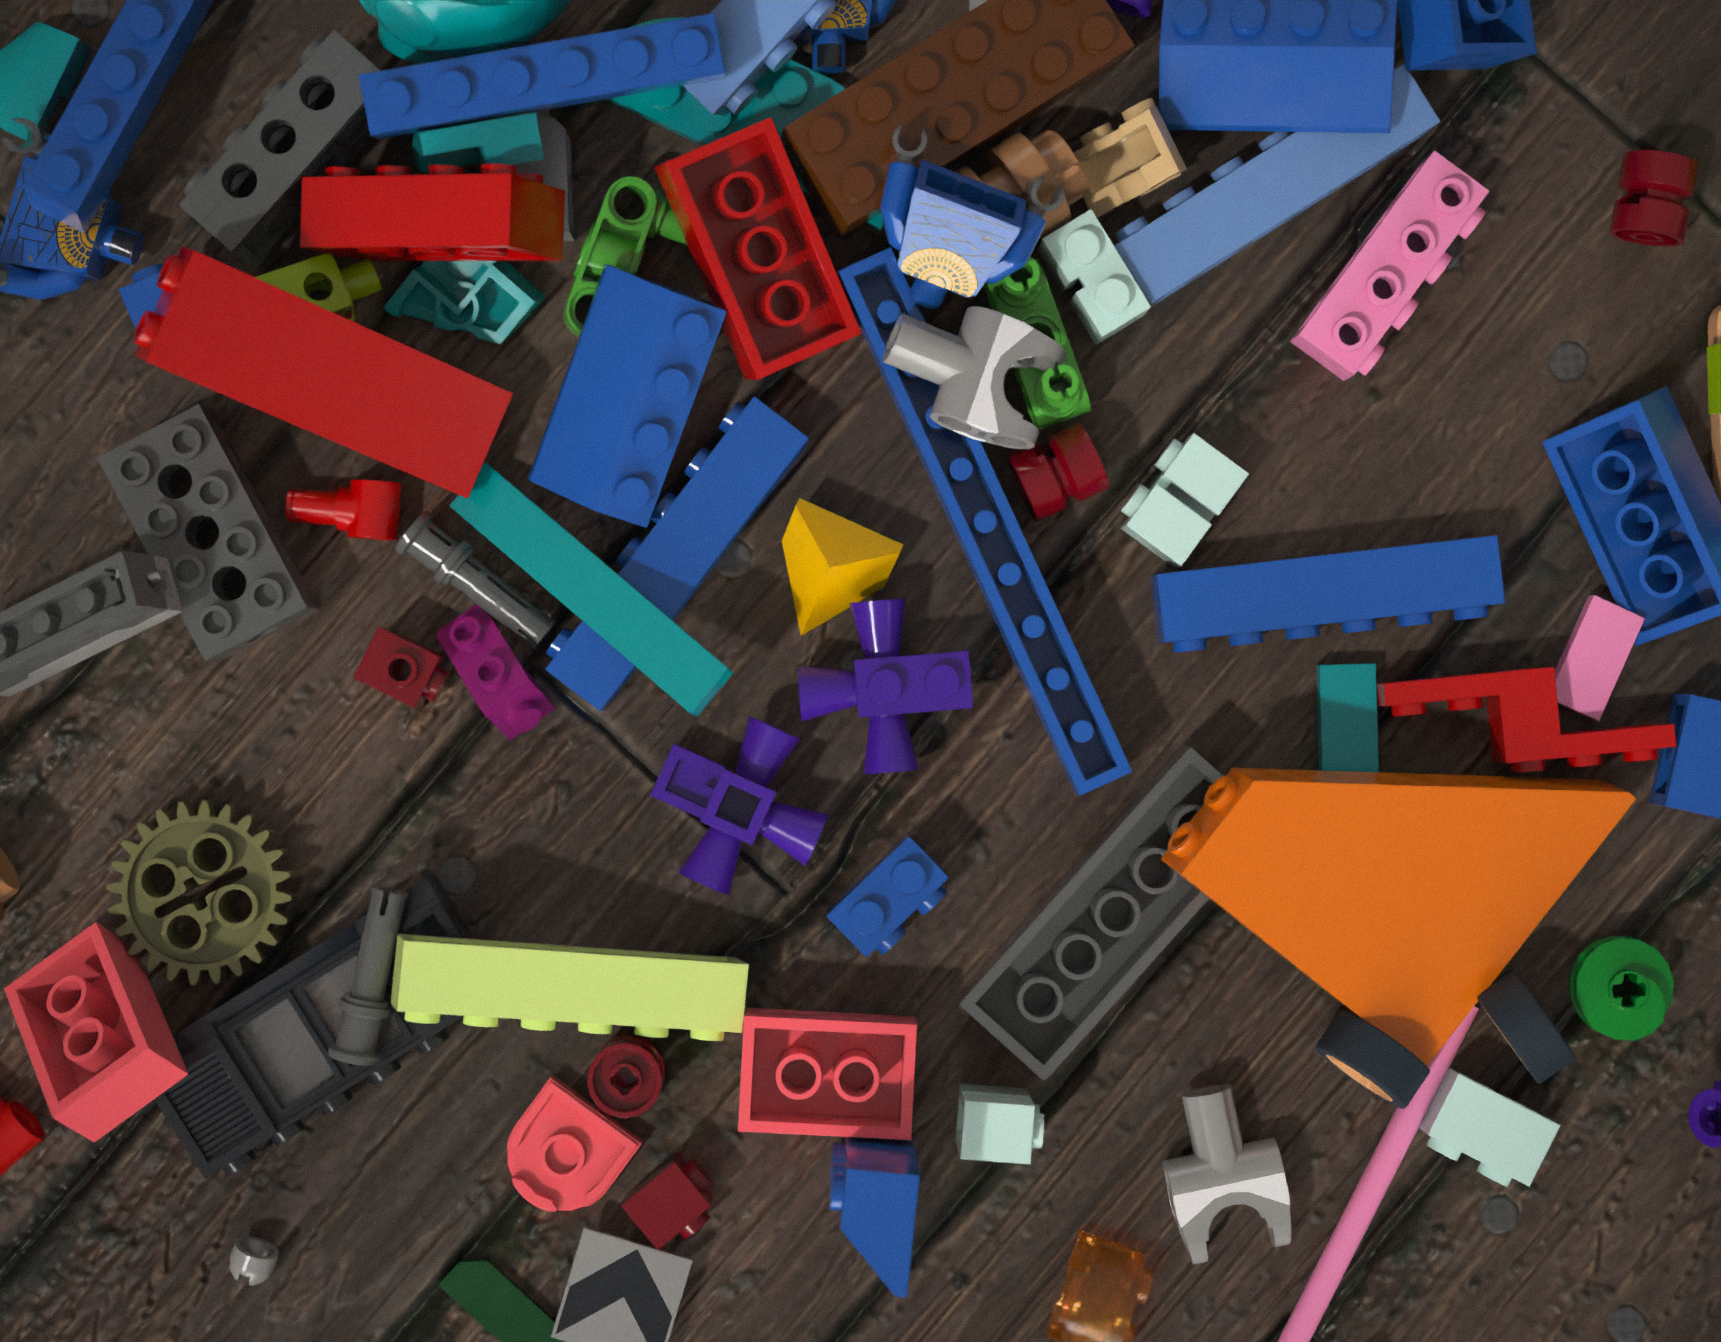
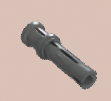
M424 511L402 536L395 547V551L400 555L410 554L434 573L433 580L437 584L453 585L535 650L557 621L538 609L503 579L483 566L480 561L472 556L474 550L471 549V545L467 541L457 542L432 522L433 515L430 512Z
M372 886L371 888L372 895L351 991L344 992L338 1004V1008L343 1013L337 1041L335 1044L329 1045L328 1056L332 1059L360 1066L379 1065L380 1054L376 1052V1046L382 1020L389 1017L391 1010L389 1000L384 997L404 906L409 895L405 891L395 889V892H390L391 888L385 886Z

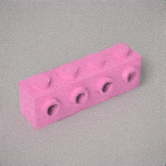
M1434 150L1420 163L1290 342L1343 381L1354 376L1357 371L1365 376L1385 351V348L1378 342L1389 327L1393 326L1399 330L1417 308L1419 302L1412 298L1416 290L1424 280L1432 285L1453 257L1445 252L1457 235L1466 239L1484 217L1486 211L1479 207L1489 190Z

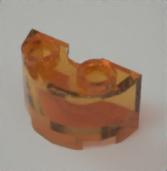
M1079 1231L1067 1266L1065 1283L1059 1299L1056 1300L1045 1338L1057 1342H1134L1136 1325L1131 1324L1130 1321L1136 1302L1145 1304L1154 1276L1153 1271L1143 1268V1251Z

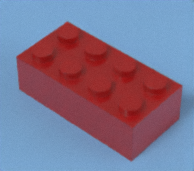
M771 117L654 167L712 303L727 311L722 327L746 380H759L862 334Z
M482 164L481 174H464V168L460 166L429 165L428 175H412V169L408 167L377 166L376 176H361V170L356 168L326 167L325 177H302L300 248L321 253H332L333 256L359 262L367 258L371 262L563 261L565 191L544 184L543 175L517 173V167L508 164Z

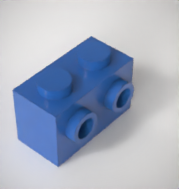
M906 833L826 910V917L866 958L875 949L881 955H884L905 935L907 931L901 924L916 909L924 916L943 899L947 891L942 887V884L949 877L931 856Z

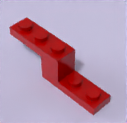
M1535 667L1376 683L1377 706H1391L1392 716L1427 713L1426 702L1446 700L1448 702V711L1483 708L1482 697H1486L1492 762L1510 763L1511 773L1546 770L1545 760L1566 758L1567 767L1601 765V754L1618 752L1623 753V762L1658 759V748L1677 747L1674 724L1667 723L1560 733L1554 667Z

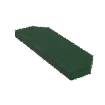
M489 1258L460 1260L439 1283V1286L500 1342H565L551 1337L556 1320Z

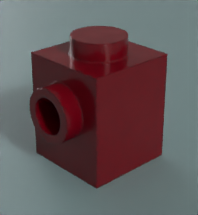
M378 627L353 678L413 708H424L427 699L434 703L437 701L447 683L450 672L444 670L443 667L448 657L387 627Z
M677 1152L625 1195L621 1207L655 1248L659 1250L678 1233L684 1239L690 1237L710 1219L711 1216L706 1210L712 1203L713 1194L709 1191V1188L714 1184L707 1172L695 1159L692 1158L686 1163Z

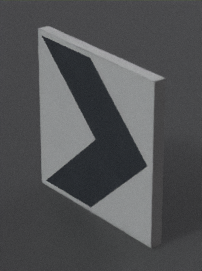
M584 1226L551 1337L565 1342H668L693 1258L663 1249L657 1250L650 1245Z

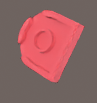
M552 1074L514 1126L507 1143V1164L514 1187L529 1203L549 1212L573 1211L594 1204L608 1191L641 1146L643 1140Z

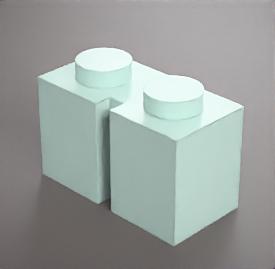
M1092 209L1041 240L1037 250L1062 291L1065 292L1072 288L1078 279L1084 287L1074 294L1070 304L1095 345L1140 319L1151 308Z
M1195 433L1187 437L1183 444L1175 438L1170 442L1154 464V466L1162 471L1149 489L1140 484L1121 509V512L1127 515L1128 518L1120 529L1173 568L1183 565L1212 525L1209 522L1213 516H1218L1249 475L1248 472Z
M1449 1068L1419 1128L1430 1136L1426 1145L1444 1156L1458 1161L1461 1153H1464L1480 1161L1476 1171L1493 1181L1508 1187L1513 1178L1530 1187L1561 1125L1525 1105L1493 1091V1089Z
M960 1083L955 1138L960 1159L1031 1164L1032 1148H1042L1044 1114L1040 1113V1106L1033 1103L1027 1088Z

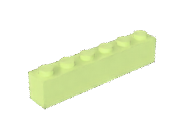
M398 934L391 1004L397 1012H405L404 1020L415 1023H440V1015L445 1014L463 1016V1024L477 1027H497L499 1018L521 1019L522 1028L540 1031L555 1030L556 1021L578 1023V1031L592 1034H611L613 1025L635 1026L634 1034L645 1037H668L669 1028L691 1030L690 1037L694 1039L723 1041L725 1032L742 1033L749 964L736 957Z

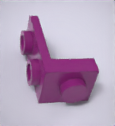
M477 604L436 633L437 639L481 712L510 741L519 734L533 729L543 717L556 709L545 690L523 668L492 616Z

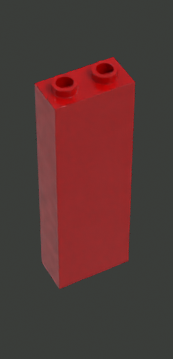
M181 247L178 256L169 255L157 280V288L163 291L154 312L150 310L144 312L134 333L133 343L139 345L135 354L136 357L465 498L469 497L513 393L195 250Z

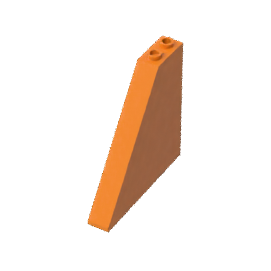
M1231 768L1226 776L1220 777L1209 787L1204 797V804L1191 821L1184 823L1173 833L1168 843V850L1161 860L1356 1016L1389 1035L1428 1066L1478 1002V995L1493 983L1636 798L1631 793L1600 779Z

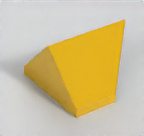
M799 498L784 533L782 546L800 636L850 608L849 603L860 602L884 588L903 544Z

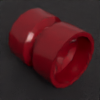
M1635 150L1625 153L1618 182L1619 188L1625 192V197L1616 200L1614 203L1609 229L1610 235L1623 241L1649 246L1673 247L1684 244L1690 212L1683 205V201L1691 198L1694 194L1699 168L1698 162L1690 157L1665 151Z
M1079 422L1052 434L1049 437L1048 446L1045 448L1035 443L1034 448L1020 449L1006 456L1016 486L1036 522L1066 509L1067 499L1070 497L1082 502L1110 488L1100 457L1089 435Z
M634 1033L616 1035L606 1042L590 1065L587 1078L589 1094L597 1107L610 1116L620 1118L639 1116L651 1108L660 1095L665 1082L667 1066L663 1052L648 1037L639 1036Z

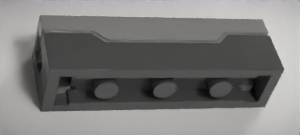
M120 551L0 612V696L10 697L183 612L168 558Z

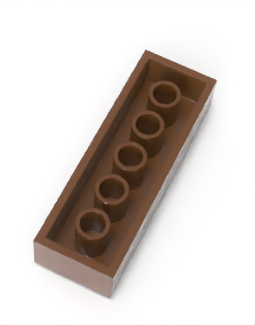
M987 0L785 126L780 139L789 161L839 239L881 213L880 203L889 164L897 160L898 153L894 149L892 135L899 125L903 124L899 145L906 151H914L920 146L923 129L927 134V147L919 157L915 158L913 166L919 169L923 159L950 170L1118 64L1134 47V43L1106 0Z

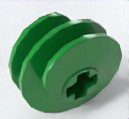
M1625 935L1605 936L1587 945L1574 960L1568 978L1569 997L1578 1017L1591 1029L1612 1039L1636 1041L1652 1034L1664 1022V1016L1672 1003L1674 981L1668 962L1656 948L1639 939ZM1624 979L1629 980V990L1620 991L1619 996L1613 994V985L1622 984Z

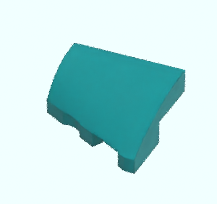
M41 22L34 23L0 50V129L27 141L28 130L26 127L11 120L13 117H21L35 123L40 130V136H42L60 96L68 100L90 54L91 48L79 38Z
M536 112L416 131L413 136L412 153L414 163L421 173L428 172L429 165L464 166L475 163L480 165L491 163L514 165L544 159Z
M424 261L420 267L413 269L383 309L390 315L397 317L402 315L432 322L434 327L449 331L458 329L473 333L476 338L502 344L533 313L546 295L507 261Z

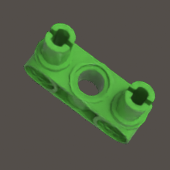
M632 176L620 178L610 186L602 199L595 221L591 223L573 272L574 279L563 309V319L566 327L578 338L583 325L576 318L575 305L581 298H593L605 263L636 274L645 249L646 237L653 239L655 234L688 246L671 205L668 203L667 196L661 194V190L651 187L649 183L641 178ZM623 191L637 194L642 200L644 207L642 216L634 220L624 219L619 216L614 207V196Z
M1030 257L1024 267L995 284L984 283L992 310L1030 325L1055 340L1066 352L1063 364L1057 365L1055 370L1052 367L1046 371L1029 367L1028 370L1017 367L1013 368L1033 425L1038 429H1042L1090 412L1091 406L1084 381L1038 258L1033 259Z

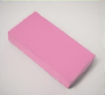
M1596 595L1588 596L1554 671L1558 705L1593 721L1600 720L1645 620L1644 617Z

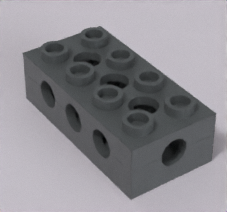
M335 30L326 39L318 37L305 49L299 60L302 66L288 82L284 80L279 81L266 93L261 102L263 110L249 126L246 124L238 126L225 140L222 147L225 153L211 169L205 167L199 170L185 186L184 194L186 197L179 206L231 252L255 269L258 268L301 219L302 177H325L326 167H347L373 138L369 131L358 75L381 70ZM332 101V103L324 109V107ZM294 144V146L288 152H286L288 147ZM256 186L255 190L248 196L250 190Z
M197 404L97 457L148 555L168 558L183 610L180 615L205 662H221L320 609L213 409ZM188 470L192 477L191 489L185 496L178 498L174 490L175 480L181 472ZM214 520L219 528V537L211 548L206 549L201 542V530L207 522ZM240 570L246 578V589L238 599L234 600L228 593L227 582L233 572Z

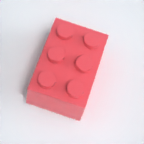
M98 922L93 923L4 988L52 1118L94 1143L188 1075V1071L138 953L130 956L128 951L131 945Z
M746 1008L743 1023L738 1132L911 1140L917 1038L915 1016Z

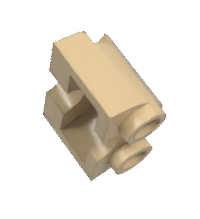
M1152 98L1146 99L1122 112L1125 123L1120 125L1115 131L1111 124L1107 123L1079 138L1083 147L1074 152V155L1088 183V189L1084 191L1083 198L1089 210L1092 209L1097 218L1114 211L1115 208L1138 196L1142 197L1179 177L1181 172L1187 170Z

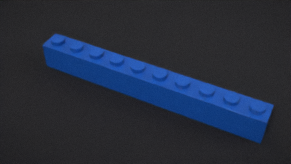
M891 247L839 270L838 278L860 330L1075 794L1081 796L1131 773L1132 769L981 442L940 426L930 418L940 385L882 362L886 343L901 314H906L925 322L917 303L910 297L909 285L903 272L897 268V259Z

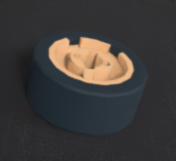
M1509 970L1494 980L1486 990L1478 995L1477 999L1537 1083H1542L1575 1061L1576 1057L1566 1041L1513 970Z
M1340 1010L1315 1046V1049L1327 1061L1349 1078L1379 1098L1401 1109L1407 1107L1430 1073L1428 1067L1399 1042L1362 1018L1344 1010Z

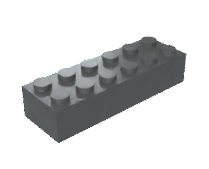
M1181 745L956 996L958 1004L1044 1082L1209 899L1161 860L1168 850V843L1173 833L1181 825L1191 821L1204 804V797L1209 787L1223 776L1190 746Z

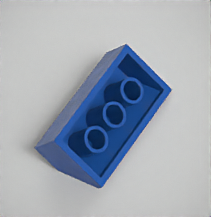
M1163 0L1159 45V112L1167 129L1390 133L1397 30V0Z
M605 263L528 480L591 510L647 528L727 311L711 301Z
M1667 386L1542 441L1616 605L1645 618L1634 642L1635 646L1721 615V504Z
M911 1135V1140L845 1137L844 1144L833 1143L830 1169V1210L840 1211V1229L893 1295L907 1297L920 1178L913 1135Z

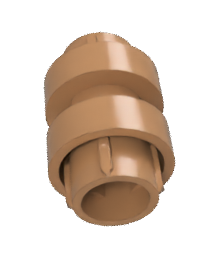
M1044 130L1030 140L1023 134L1016 132L992 147L986 153L990 170L979 177L965 165L954 171L1025 200L1027 183L1032 178L1042 175L1044 180L1037 190V198L1042 204L1052 199L1053 192L1057 186H1062L1065 192L1064 201L1059 208L1053 211H1046L1043 217L1046 225L1039 239L1044 238L1071 220L1069 206L1084 196V191L1088 189L1087 179L1074 153L1063 138L1051 130ZM1026 200L1025 210H1028L1030 205Z

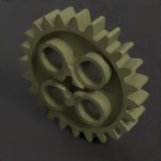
M213 799L202 800L198 815H196L190 801L178 803L177 819L167 808L156 810L158 828L148 821H141L136 824V827L143 840L139 841L131 838L122 840L120 844L131 857L130 859H118L111 862L110 866L124 875L123 880L106 885V890L122 894V902L108 908V913L115 915L125 914L127 922L121 925L115 931L116 936L134 934L136 940L128 951L130 956L145 950L151 953L146 965L148 971L156 969L165 962L168 963L167 980L173 981L178 979L184 969H188L190 984L197 985L202 982L208 969L211 979L217 984L226 980V965L237 976L248 972L245 955L258 964L266 960L267 955L260 944L261 942L273 946L281 943L283 939L272 927L274 924L283 925L292 921L293 917L279 908L280 903L297 899V894L282 889L281 885L282 881L295 875V870L278 869L276 862L282 859L288 853L287 848H280L270 851L267 844L275 833L273 828L258 834L253 832L258 815L255 813L248 814L240 822L235 821L237 805L233 803L226 804L220 814L216 815ZM210 838L220 841L227 852L226 862L220 869L211 867L204 860L203 848ZM159 864L168 866L174 873L175 886L169 894L160 892L154 886L152 880L153 871ZM240 866H244L247 869L245 877L209 893L205 899L187 904L165 917L157 915V909L160 906L196 890L199 887L198 884L216 880ZM235 889L242 890L251 898L252 912L246 920L237 918L229 910V896ZM183 915L193 917L200 925L201 935L195 945L186 943L179 936L177 930L178 922Z

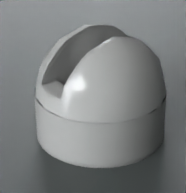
M251 1236L239 1237L235 1240L230 1254L229 1270L237 1281H240L242 1276L250 1278V1286L260 1284L268 1279L273 1272L279 1256V1250L272 1243L261 1238Z

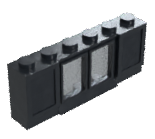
M434 874L405 890L409 895L405 902L398 934L474 939ZM367 915L173 1035L188 1075L155 1098V1101L204 1179L221 1168L228 1177L257 1158L252 1149L269 1138L272 1139L275 1146H278L306 1128L301 1118L319 1107L324 1116L333 1112L354 1098L348 1088L366 1077L372 1086L402 1068L397 1060L398 1057L414 1047L417 1048L420 1055L432 1050L450 1038L445 1028L463 1017L461 1015L441 1014L440 1023L435 1024L415 1023L404 1020L405 1012H397L391 1004L396 955L395 947L384 997L389 1000L391 1010L389 1017L382 1020L376 1046V1052L380 1054L379 1065L360 1066L348 1064L328 1056L329 1045L336 1043L343 1011L338 1008L340 997H343L344 992L351 991Z

